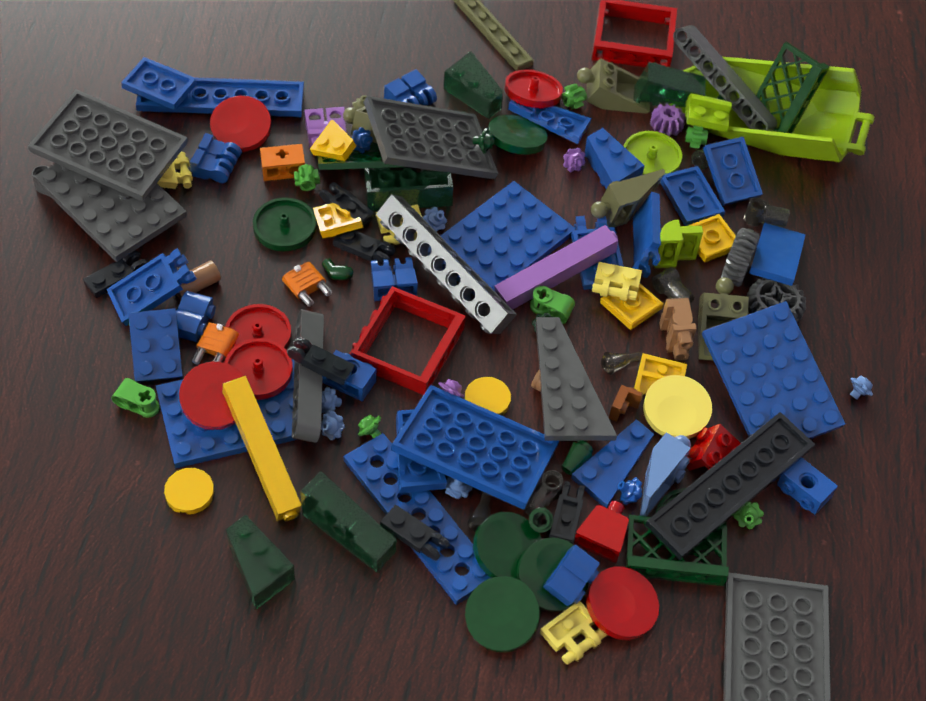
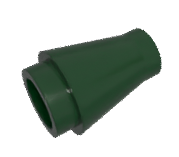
M585 441L574 442L561 469L566 474L572 476L578 468L592 458L593 448Z
M537 508L531 512L529 523L533 530L542 533L552 527L554 518L548 509ZM543 516H546V524L542 523Z

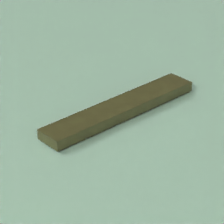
M454 0L457 6L515 71L533 66L534 60L480 0Z

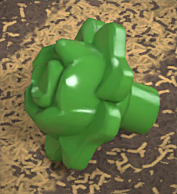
M372 415L364 417L358 424L360 428L358 436L371 435L373 439L379 436L381 432L378 430L381 417L374 418Z
M749 502L734 515V518L738 520L740 527L747 526L748 529H752L755 525L762 523L760 517L764 515V512L759 508L757 502L752 504Z

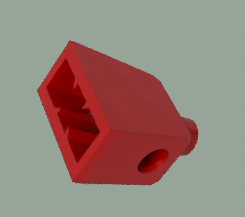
M612 501L608 508L597 505L577 530L574 545L576 544L585 550L617 563L629 521L627 517L621 515L624 506L617 501Z

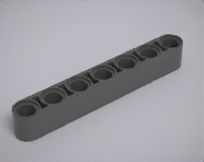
M693 25L676 29L673 34L675 43L723 99L732 103L731 108L749 129L774 131L777 126L775 117L702 33ZM749 106L752 108L753 113L749 111ZM762 121L765 123L766 129L762 126Z
M301 309L296 321V337H303V339L309 340L312 345L314 344L323 349L324 315ZM295 361L292 438L317 443L321 431L322 375Z

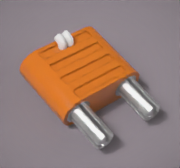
M311 262L295 266L293 270L287 272L282 277V281L296 298L302 299L308 307L314 303L309 296L314 291L321 289L326 296L332 294V290L326 285V279Z
M208 323L196 345L197 351L192 362L198 365L205 353L215 356L213 362H222L232 350L240 334L221 324Z

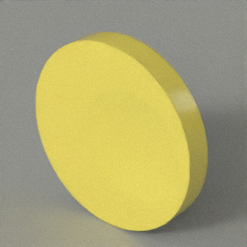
M670 375L657 380L650 386L644 399L643 411L648 424L658 434L664 436L667 432L673 437L684 435L690 439L697 436L708 425L712 414V402L708 392L697 381L685 376Z

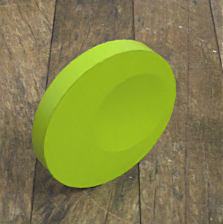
M642 131L630 136L624 143V147L645 165L643 175L664 169L665 174L676 172L680 168L682 161L681 148L674 139L666 134L656 131Z

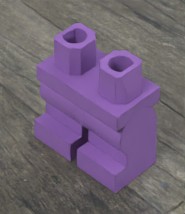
M344 107L326 108V121H324L323 108L304 110L309 148H311L331 120H334L346 132V124L343 119ZM338 113L341 115V118L331 119L330 116ZM312 115L320 116L318 120H310L309 118Z

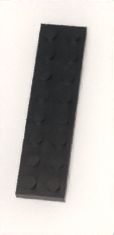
M779 412L649 518L645 525L681 560L811 451L815 444L787 417Z

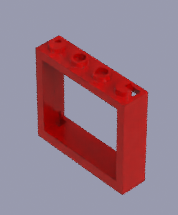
M600 0L592 60L599 61L601 58L612 63L669 71L673 55V34L676 26L677 8L623 0ZM604 15L668 24L666 50L601 41Z
M392 286L388 294L382 296L380 307L372 312L370 323L362 328L360 339L357 343H353L349 354L353 358L361 362H367L376 368V376L424 395L429 386L433 385L464 331L466 316ZM395 307L448 328L421 376L366 354Z

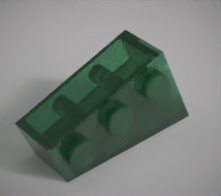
M471 51L444 71L443 89L486 118L490 119L502 109L504 91Z
M649 62L634 86V101L638 103L653 102L652 106H659V103H672V106L675 104L676 107H686V101L690 93L705 96L706 78L694 73Z
M247 515L226 529L229 547L256 610L295 580L294 565Z

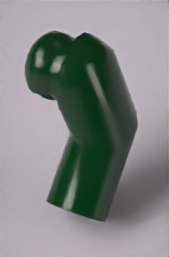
M330 258L322 262V266L333 280H346L353 277L354 272L351 267L335 266Z

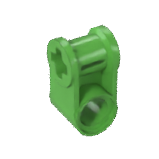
M538 286L534 289L533 299L530 303V309L535 314L543 317H559L562 324L567 322L575 306V301L570 296L556 292L546 286Z
M129 378L123 380L111 397L112 401L120 408L130 410L147 418L155 416L160 409L155 391Z

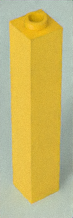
M246 376L224 383V397L277 521L282 519L289 521L296 518L301 511L302 505Z

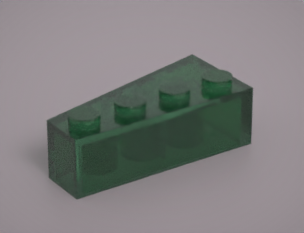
M364 168L367 207L372 211H379L391 195L401 196L411 206L418 204L419 208L453 206L451 172L423 170L419 173L413 171L412 168H403V171L391 170L390 168Z
M322 471L301 490L302 515L375 572H378L396 553L397 540L395 536L380 526Z

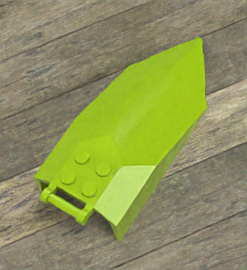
M722 57L755 95L774 61ZM795 64L787 66L790 78L798 76ZM800 64L802 73H809L812 65ZM695 65L669 76L663 83L655 82L653 84L654 91L670 106L675 104L676 108H682V113L684 114L686 101L690 93L716 99L719 95L717 90ZM829 66L828 72L792 134L749 129L732 108L729 112L727 132L708 128L703 129L728 139L744 136L747 145L778 155L841 162L848 152L864 155L866 149L864 145L868 131L875 117L869 113L859 112L861 87L855 69ZM782 67L777 68L775 71L776 81L785 79ZM799 78L790 80L793 92L799 91L801 87ZM786 82L778 83L779 94H788ZM773 85L767 86L765 89L767 99L775 97ZM789 96L781 98L783 109H788L791 105ZM776 99L768 101L770 113L779 111ZM773 114L777 121V126H779L781 123L780 114ZM857 122H862L856 144L851 143Z

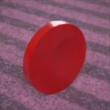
M515 71L510 73L505 80L504 90L507 96L527 107H552L558 104L562 97L563 87L561 83L554 77L540 71Z
M234 96L222 101L214 109L210 119V127L215 140L224 143H235L241 148L242 152H247L258 148L266 141L271 132V118L268 109L259 100L249 96Z
M253 304L245 306L234 312L225 327L231 328L240 334L233 348L243 341L255 338L273 340L281 344L285 349L288 348L291 342L292 334L289 319L282 311L270 305Z
M255 338L239 343L228 353L224 362L235 367L243 376H246L256 400L268 399L281 393L290 383L293 374L292 359L287 356V350L281 344L264 338Z
M207 362L194 367L184 377L179 390L180 405L185 416L193 424L208 430H220L234 425L235 420L223 394V384L243 377V374L235 367L223 362Z
M611 567L600 572L588 587L586 594L588 613L595 625L605 634L620 640H633L643 636L655 624L659 614L658 597L651 583L639 572L627 567Z

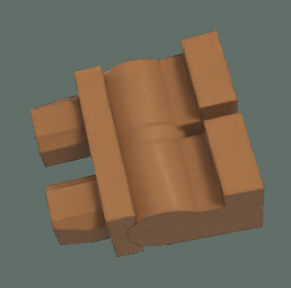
M689 298L666 299L659 322L660 330H667V353L673 352L675 360H687L689 358V350L694 343L693 338L696 332V324L692 323L693 317Z

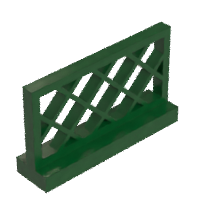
M788 42L783 44L756 97L763 102L769 111L768 101L776 99L779 111L771 112V114L779 113L781 123L779 126H776L774 132L792 134L830 67L825 63L820 64ZM787 50L793 53L795 62L786 64L784 55ZM806 61L812 65L809 73H802L800 62ZM795 64L798 76L790 78L787 66ZM782 67L785 79L776 81L775 71L777 68ZM799 78L801 87L799 91L793 92L790 80ZM786 82L788 94L780 95L777 84ZM773 85L775 97L767 99L765 89L767 86ZM789 96L791 105L788 109H783L781 98Z
M371 142L370 149L365 150L364 153L353 150L346 161L318 156L319 170L405 167L385 164L378 144L375 142Z
M628 516L625 567L639 572L645 578L724 586L729 572V567H727V525H722L714 531L721 532L720 541L714 544L707 537L704 542L710 549L701 554L694 548L691 552L697 559L693 562H687L684 558L680 560L648 527V531L642 536H639L633 529L634 523L645 525L651 517ZM650 534H653L661 542L653 549L644 541ZM639 543L648 552L643 557L632 556V549ZM665 546L673 556L669 559H661L656 552ZM714 551L720 558V565L711 564L705 557Z

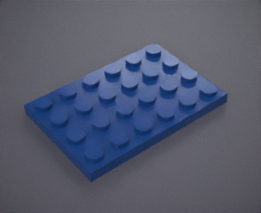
M513 181L443 233L441 237L494 290L495 285L548 256L571 237L572 231L576 230V228ZM431 246L428 248V255L431 253ZM445 261L442 263V269H443V270H444L445 267H446V262H445ZM458 276L456 279L459 283L461 280L460 276Z
M786 301L702 332L703 339L749 437L779 412L787 417L809 439L839 429L845 425L841 413Z
M292 359L293 374L288 386L274 397L256 400L275 445L298 440L292 438L294 359ZM183 380L156 385L175 469L247 452L236 423L225 429L208 430L193 424L185 416L179 399V390Z
M430 385L392 443L391 451L525 510L559 441H545L544 434Z

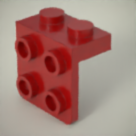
M721 424L709 428L705 427L697 434L698 439L690 449L688 455L690 462L686 468L694 470L705 466L711 469L741 443Z

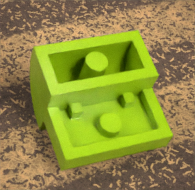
M690 93L685 107L686 124L727 132L732 103Z
M679 220L666 223L660 233L661 245L658 248L660 262L657 266L654 265V268L676 267L678 260H696L703 235L702 226H680Z

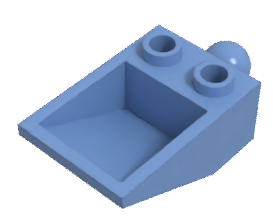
M666 432L654 446L645 474L639 516H648L674 482L679 483L686 473L684 469L690 462L688 455L691 449L690 440L686 436L678 435L673 437Z

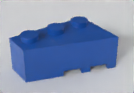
M604 128L587 137L585 156L594 172H597L600 183L605 189L614 181L620 182L643 175L645 165Z

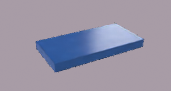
M764 223L749 273L792 286L805 234Z

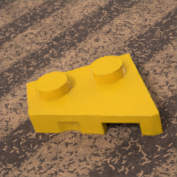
M331 120L310 150L316 156L346 161L355 149L356 144L334 120Z
M335 203L313 208L322 239L363 228L359 217L356 219L352 218L349 211L341 209Z
M643 353L634 389L646 395L650 386L663 377L670 375L685 376L687 364Z

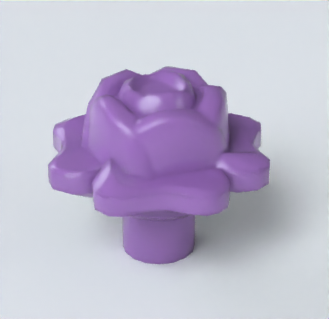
M580 148L568 149V154L563 156V166L568 168L569 172L574 170L580 171L581 166L585 165V153L581 152Z
M448 379L446 383L439 382L442 390L460 398L464 397L461 393L462 386L457 381Z

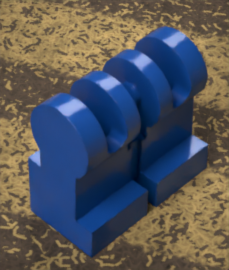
M417 69L402 76V79L398 78L388 83L384 88V99L424 106L437 101L435 90L426 83V79Z
M205 133L190 161L192 176L206 180L211 178L219 183L227 182L233 166H235L237 159L242 153L241 148L232 142L224 143L215 140L213 135Z
M406 257L405 264H401L399 258L394 259L393 272H395V275H392L388 259H383V266H379L377 260L371 261L374 301H380L383 295L388 294L392 286L417 296L418 283L412 257Z

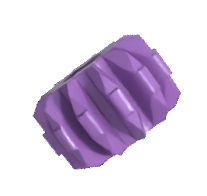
M668 103L665 106L659 104L652 112L650 123L656 132L668 136L671 134L677 136L684 128L685 114L682 113V108H676L675 104L673 106H669Z

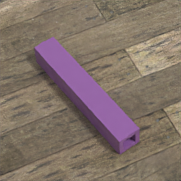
M604 225L495 285L494 291L513 310L533 299V291L536 287L546 286L551 289L616 253L618 237L614 231H610Z

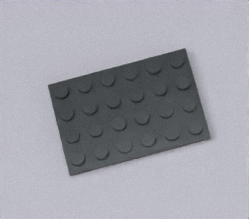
M76 89L28 145V149L31 153L143 202L187 145L188 139L181 134Z
M371 96L365 98L364 105L385 164L495 179L498 175L490 150L488 149L486 154H483L479 145L473 144V137L480 136L482 133L476 114Z
M56 163L34 176L35 182L116 262L187 217L186 210L158 184L154 186L142 202Z
M728 572L726 580L723 701H830L829 600L827 585Z

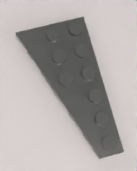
M536 317L545 441L616 440L617 434L560 318Z

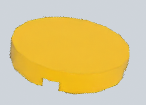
M481 377L468 385L465 391V400L499 415H504L510 406L511 393L507 385L501 380L493 377Z
M184 468L176 471L169 477L165 484L164 494L168 505L174 511L195 514L203 511L210 505L214 493V485L211 477L206 472L197 468Z

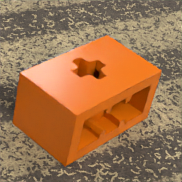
M302 144L260 148L264 181L294 178V171H298V168L305 164Z

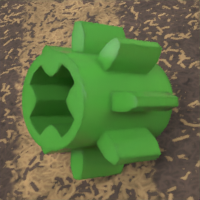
M577 83L564 87L566 91L562 93L564 105L571 107V109L583 107L582 101L587 99L585 89L582 86L578 87Z
M695 125L688 127L685 142L690 143V148L700 149V144L706 145L708 130Z
M309 164L301 165L298 171H294L295 186H300L304 191L313 190L316 184H320L319 170L314 169Z

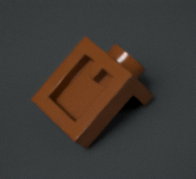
M621 385L611 407L609 419L617 422L620 414L625 415L628 406L638 409L643 393L632 387Z

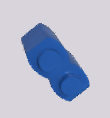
M191 291L184 293L176 310L180 338L198 342L207 327L206 323L209 318L212 319L215 314L216 306L213 305L212 297Z
M575 544L567 551L543 588L566 606L573 602L577 604L585 594V591L582 590L587 582L591 584L597 577L599 571L596 569L600 563Z

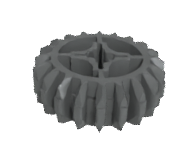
M739 229L728 254L721 278L727 277L731 279L734 286L739 287L742 285L760 239L759 233L751 229Z
M766 278L762 280L757 279L755 284L750 286L749 292L746 297H749L748 315L786 301L796 322H799L806 310V297L803 296L804 291L798 290V284L789 286Z

